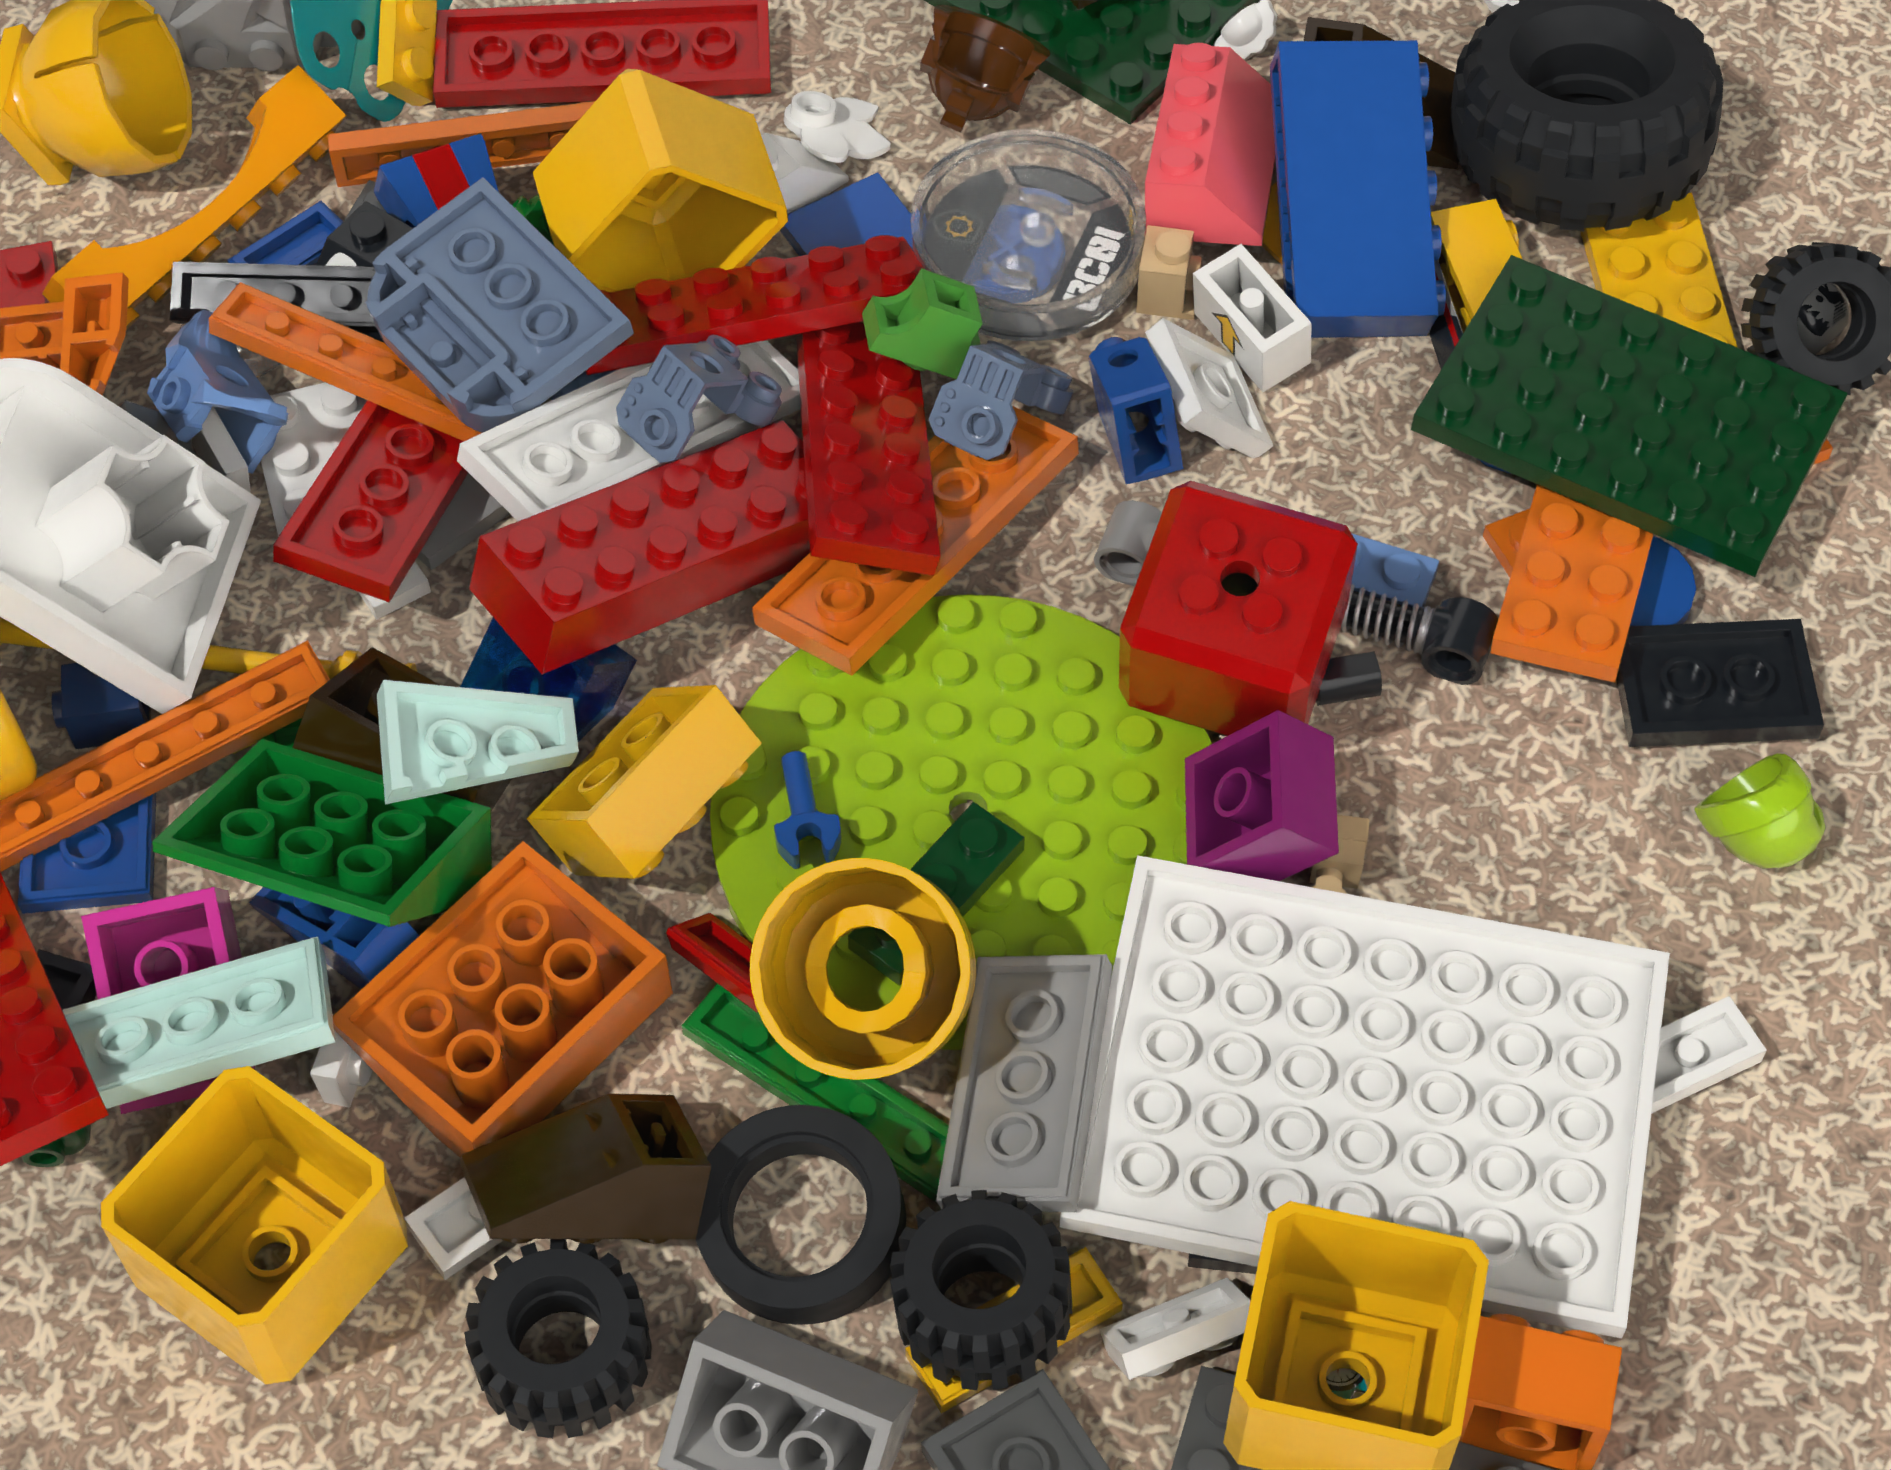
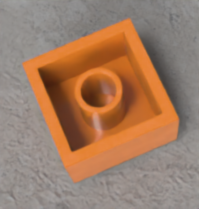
M1494 1314L1489 1318L1480 1316L1462 1433L1459 1441L1555 1470H1592L1611 1428L1622 1347L1604 1344L1602 1338L1586 1331L1568 1330L1560 1334L1533 1328L1527 1320L1515 1315Z

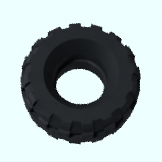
M1519 0V3L1513 6L1506 4L1487 17L1485 26L1483 25L1475 30L1470 43L1464 45L1457 60L1450 114V133L1453 134V150L1468 180L1474 184H1479L1480 194L1488 200L1496 199L1500 208L1506 206L1514 210L1515 216L1537 225L1541 221L1559 225L1560 230L1582 232L1584 228L1604 227L1605 231L1631 226L1632 221L1640 218L1648 221L1669 211L1674 200L1684 199L1707 172L1710 157L1714 154L1722 112L1724 80L1720 65L1716 64L1713 49L1707 43H1704V34L1688 18L1680 19L1675 15V10L1672 7L1658 0Z

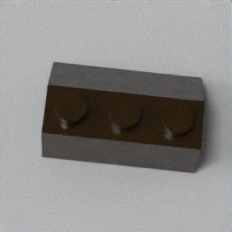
M372 647L310 695L292 748L383 775L377 693L382 681L392 680L433 685L440 684ZM512 778L443 793L490 807L492 811Z

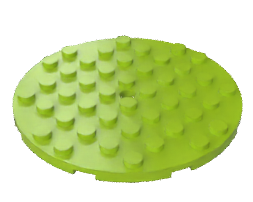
M947 595L932 597L854 675L851 676L810 653L799 649L759 686L744 706L740 716L762 744L746 760L749 765L745 773L731 785L720 788L711 797V840L719 882L732 917L745 939L753 944L759 923L776 896L797 877L827 863L822 852V842L817 837L806 836L799 840L800 867L798 869L791 867L781 857L776 845L774 826L791 816L781 759L789 752L801 751L807 756L817 810L825 814H836L839 816L842 842L834 861L849 858H870L895 863L910 870L955 822L950 815L951 811L957 805L967 803V800H973V802L1025 837L1024 851L963 916L973 941L976 965L978 957L1106 954L1112 964L1113 971L1137 855L1187 864L1185 758L1206 748L1212 742L1204 728L1134 708L1127 704L1119 689L1120 637L1112 631L1081 616L1053 606L1024 599L993 595ZM849 932L842 936L831 950L827 964L829 983L836 996L848 1006L863 1011L878 1010L894 999L901 985L896 984L848 949V935L851 933ZM968 1011L958 1030L941 1049L962 1050Z

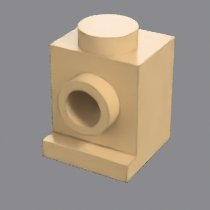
M1147 225L1139 267L1136 313L1194 320L1193 272L1202 268V256L1192 255L1194 231Z

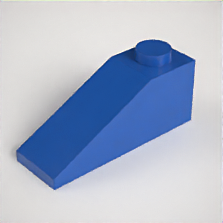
M265 887L249 902L255 910L297 942L318 937L325 952L326 964L359 989L367 985L419 937L418 933L408 922L388 927Z

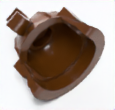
M937 5L934 7V23H932L934 35L930 38L920 62V71L928 74L931 90L946 110L940 124L961 133L967 120L978 121L996 118L1009 109L1018 113L1035 76L1033 72L1039 69L1041 63L1051 53L1037 40L1000 21L967 9L950 5Z

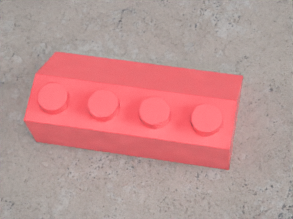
M1206 43L1174 44L1145 179V235L1147 225L1194 231L1193 242L1262 246L1276 163L1271 84L1230 47L1211 46Z

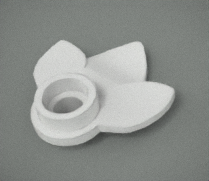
M803 91L794 95L791 104L785 109L784 124L801 139L802 146L808 152L820 159L836 163L844 162L848 156L855 159H872L888 152L891 147V142L868 124L875 118L879 107L875 104L849 97L833 99L821 92Z

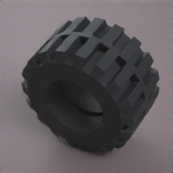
M1812 242L1810 246L1797 245L1788 248V255L1785 257L1774 256L1765 264L1769 269L1765 276L1756 274L1749 285L1756 289L1753 299L1744 298L1741 311L1750 312L1749 323L1741 324L1742 337L1751 338L1753 344L1747 348L1749 353L1847 392L1848 395H1851L1850 389L1852 388L1865 390L1874 385L1872 375L1875 373L1886 375L1891 370V362L1887 359L1891 353V267L1881 266L1879 262L1882 258L1872 252L1860 251L1855 246ZM1832 283L1837 285L1848 298L1851 307V323L1846 336L1839 345L1827 353L1815 355L1807 350L1800 339L1797 325L1798 314L1804 300L1811 292L1824 284Z
M987 1190L971 1191L972 1200L959 1202L956 1194L942 1198L943 1209L938 1212H934L927 1206L916 1215L918 1229L905 1227L898 1238L900 1251L893 1252L890 1263L892 1279L890 1283L899 1334L904 1346L910 1345L913 1360L921 1368L932 1363L934 1378L946 1384L955 1375L961 1378L962 1389L977 1390L980 1380H992L993 1390L1008 1387L1007 1377L1017 1373L1022 1381L1036 1375L1035 1361L1037 1359L1049 1364L1058 1354L1057 1340L1065 1341L1070 1329L1069 1314H1072L1070 1264L1066 1246H1061L1059 1230L1053 1222L1043 1225V1216L1040 1209L1031 1203L1022 1210L1017 1207V1197L1002 1192L999 1200L995 1201L987 1199ZM981 1271L1004 1274L1020 1285L1016 1293L1008 1300L997 1306L985 1309L965 1308L953 1303L944 1296L948 1288L958 1279Z
M550 1239V1249L539 1252L535 1242L522 1246L520 1249L523 1257L512 1262L505 1255L494 1264L497 1277L492 1280L483 1276L475 1287L479 1303H468L465 1318L469 1331L464 1332L465 1341L481 1390L485 1391L489 1405L498 1415L504 1411L506 1412L510 1425L524 1431L528 1423L532 1422L538 1437L553 1439L555 1426H565L568 1438L582 1436L581 1423L590 1419H594L599 1430L612 1422L609 1408L612 1405L616 1404L622 1411H626L634 1402L632 1384L643 1387L648 1375L645 1360L651 1359L652 1344L643 1300L640 1298L637 1284L630 1272L623 1275L620 1261L609 1252L599 1260L596 1247L593 1244L579 1243L576 1251L568 1250L566 1239ZM559 1312H575L591 1318L599 1325L598 1333L592 1344L582 1354L572 1360L558 1364H543L532 1361L519 1352L520 1344L527 1331L536 1322L548 1315Z

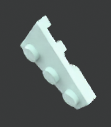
M383 680L377 693L385 804L568 767L572 765L579 752L573 698Z

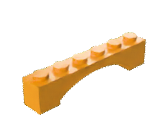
M297 65L264 93L251 109L246 119L254 126L245 159L235 178L209 205L182 224L141 242L102 248L93 240L50 278L42 295L50 303L64 301L65 278L123 272L129 279L127 330L140 317L134 310L136 306L148 296L157 303L171 291L173 262H188L189 260L191 262H205L222 245L216 238L218 234L229 225L237 232L241 230L261 211L262 207L256 201L267 191L271 190L278 197L302 174L296 168L299 163L309 155L315 162H318L329 152L327 134L335 133L347 115Z

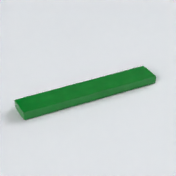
M718 983L681 1025L683 1035L787 1104L828 1108L856 1120L867 1128L882 1144L893 1163L897 1177L936 1202L949 1128L948 1124L877 1078L860 1080L838 1078L818 1072L799 1062L776 1042L763 1023L759 1012L756 1013Z

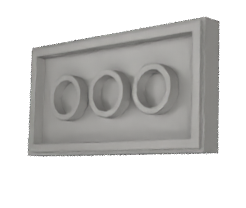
M1106 954L978 957L975 989L968 1011L936 1202L941 1209H943L942 1198L956 1194L959 1202L972 1200L971 1191L987 1190L988 1200L998 1201L1002 1192L1016 1196L1017 1207L1021 1210L1031 1203L1042 1212H1077L1112 973V964Z

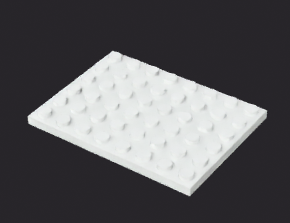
M1137 855L1110 980L1077 1212H1061L1059 1228L1257 1267L1268 1213L1289 1201L1474 1240L1489 1260L1481 1311L1494 1314H1510L1525 1320L1622 1339L1627 1328L1670 953Z

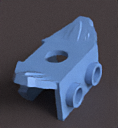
M203 309L196 313L178 331L165 348L166 366L157 377L151 378L147 394L178 440L186 443L203 429L202 424L206 420L211 408L214 407L248 466V473L253 474L263 456L272 449L280 428L287 424L289 413H287V407L273 401L249 366L240 357L236 344L209 333V317L213 312Z

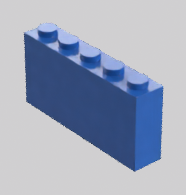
M1418 40L1279 41L1270 64L1284 292L1312 323L1311 338L1427 336L1437 317L1444 314L1446 290L1444 281L1436 280L1434 261H1438L1440 258L1442 239L1439 225L1431 224L1430 206L1435 205L1437 198V176L1434 170H1427L1426 151H1430L1432 147L1433 123L1431 116H1423L1422 98H1425L1428 93L1429 70L1426 62H1419Z

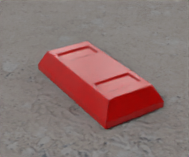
M711 913L668 927L666 934L671 948L758 1013L750 982L751 942Z

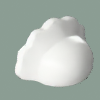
M1261 0L1237 13L1225 24L1221 30V35L1215 40L1213 45L1230 47L1244 60L1251 58L1254 54L1264 52L1268 42L1276 35L1275 23L1277 21V14L1271 1Z

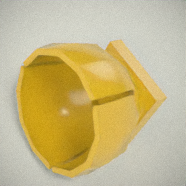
M69 0L50 10L35 36L24 24L3 30L0 43V133L48 185L69 183L73 165L98 177L154 172L181 159L192 135V92L176 42L160 14H154L155 8L145 0Z

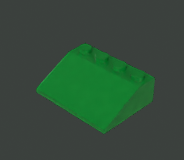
M261 739L152 841L153 852L392 927L447 911L492 869L491 808L444 793L385 804L383 775Z

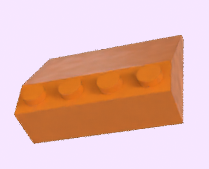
M522 841L333 1015L334 1030L433 1135L461 1158L462 1154L541 1122L673 994L667 958L664 953Z

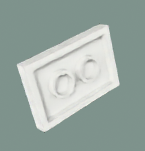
M326 382L270 395L275 403L287 407V413H289L287 424L280 428L272 449L261 460L278 537L367 401L366 399Z

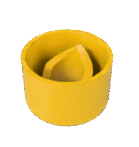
M849 858L836 860L813 868L797 877L776 896L767 908L759 923L751 948V990L756 1008L769 1033L787 1053L799 1062L818 1072L838 1078L853 1080L881 1078L909 1069L930 1058L952 1038L960 1027L971 1004L975 989L976 957L974 945L967 924L958 908L930 880L905 867L878 859ZM864 927L884 930L896 940L903 954L904 973L900 990L890 1003L878 1010L872 1011L852 1008L839 999L829 983L827 971L831 950L839 939L854 929Z

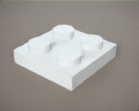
M1162 318L1145 332L1171 386L1176 419L1186 430L1190 432L1198 431L1214 439L1227 450L1233 448L1251 458L1260 457L1273 447L1270 436L1233 354L1165 318Z

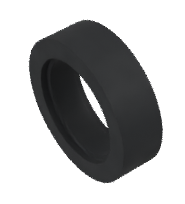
M789 1105L763 1111L739 1123L711 1150L707 1156L711 1164V1170L696 1235V1243L715 1281L742 1308L757 1316L779 1323L794 1325L823 1323L842 1317L859 1308L871 1299L891 1275L890 1263L893 1252L900 1251L898 1238L906 1227L905 1201L896 1170L888 1153L878 1139L863 1125L840 1112L828 1108L810 1105ZM809 1154L834 1160L847 1168L858 1179L866 1193V1220L860 1237L850 1252L830 1268L819 1273L801 1277L773 1274L752 1263L738 1248L733 1229L736 1204L746 1184L762 1168L784 1157Z

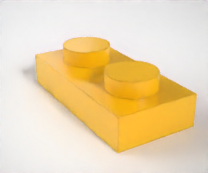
M381 0L376 87L412 106H422L433 102L437 0Z

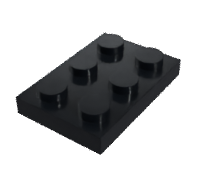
M1801 619L1630 626L1616 678L1629 747L1819 739L1824 722Z

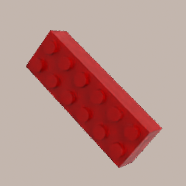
M780 420L481 535L469 589L541 674H545L791 571L810 553L803 441L783 420Z

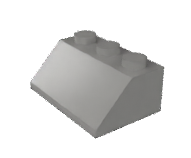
M723 1310L693 1340L657 1466L665 1470H891L902 1446L919 1390Z

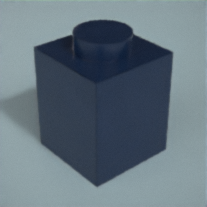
M78 663L61 665V690L52 692V712L56 727L58 729H67L75 749L101 746L151 720V707Z

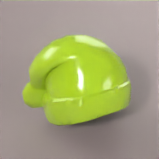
M1776 753L1754 763L1719 787L1694 808L1697 818L1706 831L1713 837H1718L1727 851L1741 861L1762 869L1790 867L1803 860L1816 849L1826 829L1822 809L1813 799L1808 776L1797 761L1786 754Z

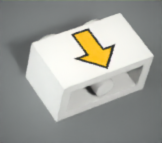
M1242 244L1193 272L1195 315L1226 351L1235 356L1238 365L1262 392H1265L1311 363L1312 323Z

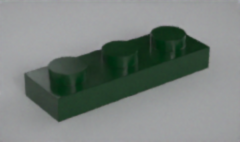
M972 802L910 870L925 877L939 887L951 899L963 917L1024 851L1025 837L975 802ZM874 927L854 929L848 935V949L900 986L903 979L904 965L903 954L896 940L882 929Z

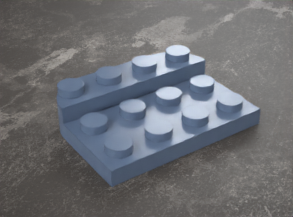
M484 177L388 246L372 263L376 273L371 280L368 289V301L365 303L382 340L462 423L482 433L537 408L634 334L630 320Z

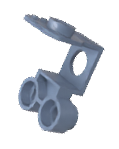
M710 335L706 341L698 343L663 345L647 376L632 378L616 407L618 424L659 463L676 461L695 431L692 412L703 394L725 414L735 413L748 423L765 427L770 425L782 404L779 397L782 388L774 379L763 373L753 371L746 377L740 372V363L738 361L741 354L740 350L732 342L721 336Z
M988 340L987 344L970 345L957 379L941 386L931 411L929 422L935 436L976 457L979 456L985 460H990L1005 453L1018 419L1012 406L1014 399L1028 406H1036L1056 414H1065L1074 392L1069 387L1073 378L1061 370L1032 361L1022 356L1017 350L999 342Z

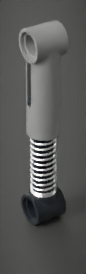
M1134 500L1123 501L1116 505L1094 556L1095 566L1102 575L1110 580L1135 587L1162 514L1160 510L1147 503ZM1245 573L1230 574L1221 582L1223 588L1235 596L1249 595L1258 587L1257 582ZM1351 584L1348 606L1341 624L1343 632L1348 631L1351 627L1352 633L1355 636L1360 631H1363L1365 639L1373 634L1375 642L1384 637L1386 645L1391 644L1394 640L1395 646L1400 648L1405 643L1407 651L1413 649L1415 654L1419 653L1421 655L1422 665L1434 677L1461 685L1472 684L1480 679L1491 650L1498 617L1494 611L1485 604L1474 599L1454 597L1442 601L1436 609H1431L1430 606H1427L1425 608L1420 607L1418 610V603L1414 604L1413 608L1407 607V599L1400 605L1397 604L1396 596L1390 602L1386 600L1387 596L1385 593L1382 594L1380 599L1375 597V590L1371 591L1370 595L1364 594V587L1360 588V592L1354 591L1355 586Z

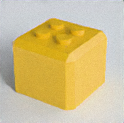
M626 69L618 75L532 172L554 247L599 290L608 292L635 288L638 283L649 279L672 281L693 277L696 272L706 268L729 270L744 267L788 222L787 208L754 114L638 69Z
M250 1066L223 1070L101 1202V1227L135 1287L264 1384L291 1381L408 1247L406 1222L384 1162ZM279 1242L291 1248L287 1261L277 1269L261 1270L254 1266L257 1252L267 1244Z
M1289 1201L1268 1213L1223 1444L1237 1464L1261 1470H1449L1462 1433L1489 1260L1474 1240ZM1337 1369H1351L1363 1377L1367 1385V1391L1354 1399L1341 1398L1331 1391L1326 1378Z

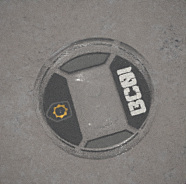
M1017 129L995 132L978 137L955 148L942 157L925 175L914 196L911 208V248L925 270L974 286L983 322L978 330L979 333L1013 341L1051 340L1069 336L1094 326L1112 314L1130 295L1139 278V267L1146 231L1145 206L1141 193L1128 171L1107 152L1083 139L1064 133L1040 129Z

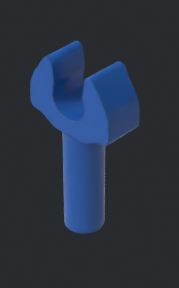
M801 751L789 752L782 757L781 762L791 816L774 826L778 853L791 867L798 869L800 867L799 840L806 836H814L822 842V852L827 863L833 862L842 842L839 816L836 814H825L817 810L807 756Z

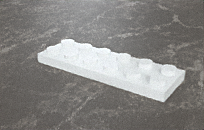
M767 340L737 346L741 352L738 358L740 372L746 377L753 371L763 373L774 379L782 388L779 396L782 404L771 423L801 409L799 371ZM654 362L618 369L460 443L457 462L517 521L671 463H659L618 424L616 407L632 378L647 376ZM703 394L692 412L695 431L679 459L762 427L746 422L735 413L725 414Z

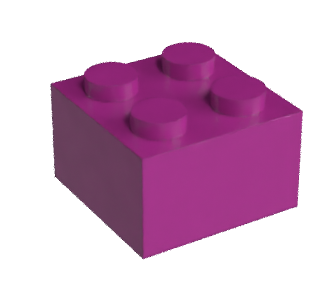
M1277 710L1185 758L1187 865L1281 881L1339 853L1333 736Z

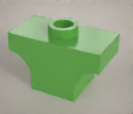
M922 268L913 283L905 291L890 297L872 296L862 312L869 351L902 361L915 370H929L957 379L970 345H981L978 330L983 322L974 286Z

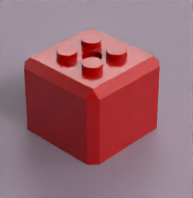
M1189 481L1171 489L1120 627L1119 689L1127 704L1134 708L1227 736L1277 710L1308 724L1349 601L1358 543L1347 525L1195 481ZM1245 573L1257 582L1258 587L1249 595L1235 596L1228 593L1223 588L1221 582L1230 574Z

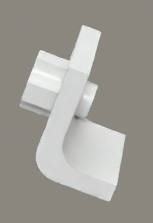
M20 358L0 359V617L159 713L164 714L192 697L261 500L207 465L205 461L167 436L155 431L70 374L51 365L34 360Z

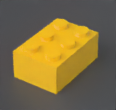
M716 685L652 688L526 819L565 866L576 876L640 878L659 865L664 857L662 849L677 833L690 829L702 819L707 811L706 802L720 788L731 785L745 773L749 765L746 760L762 742Z

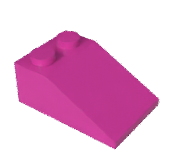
M211 887L81 916L98 999L242 958L229 891L226 889ZM217 1077L119 1105L121 1114L198 1098Z

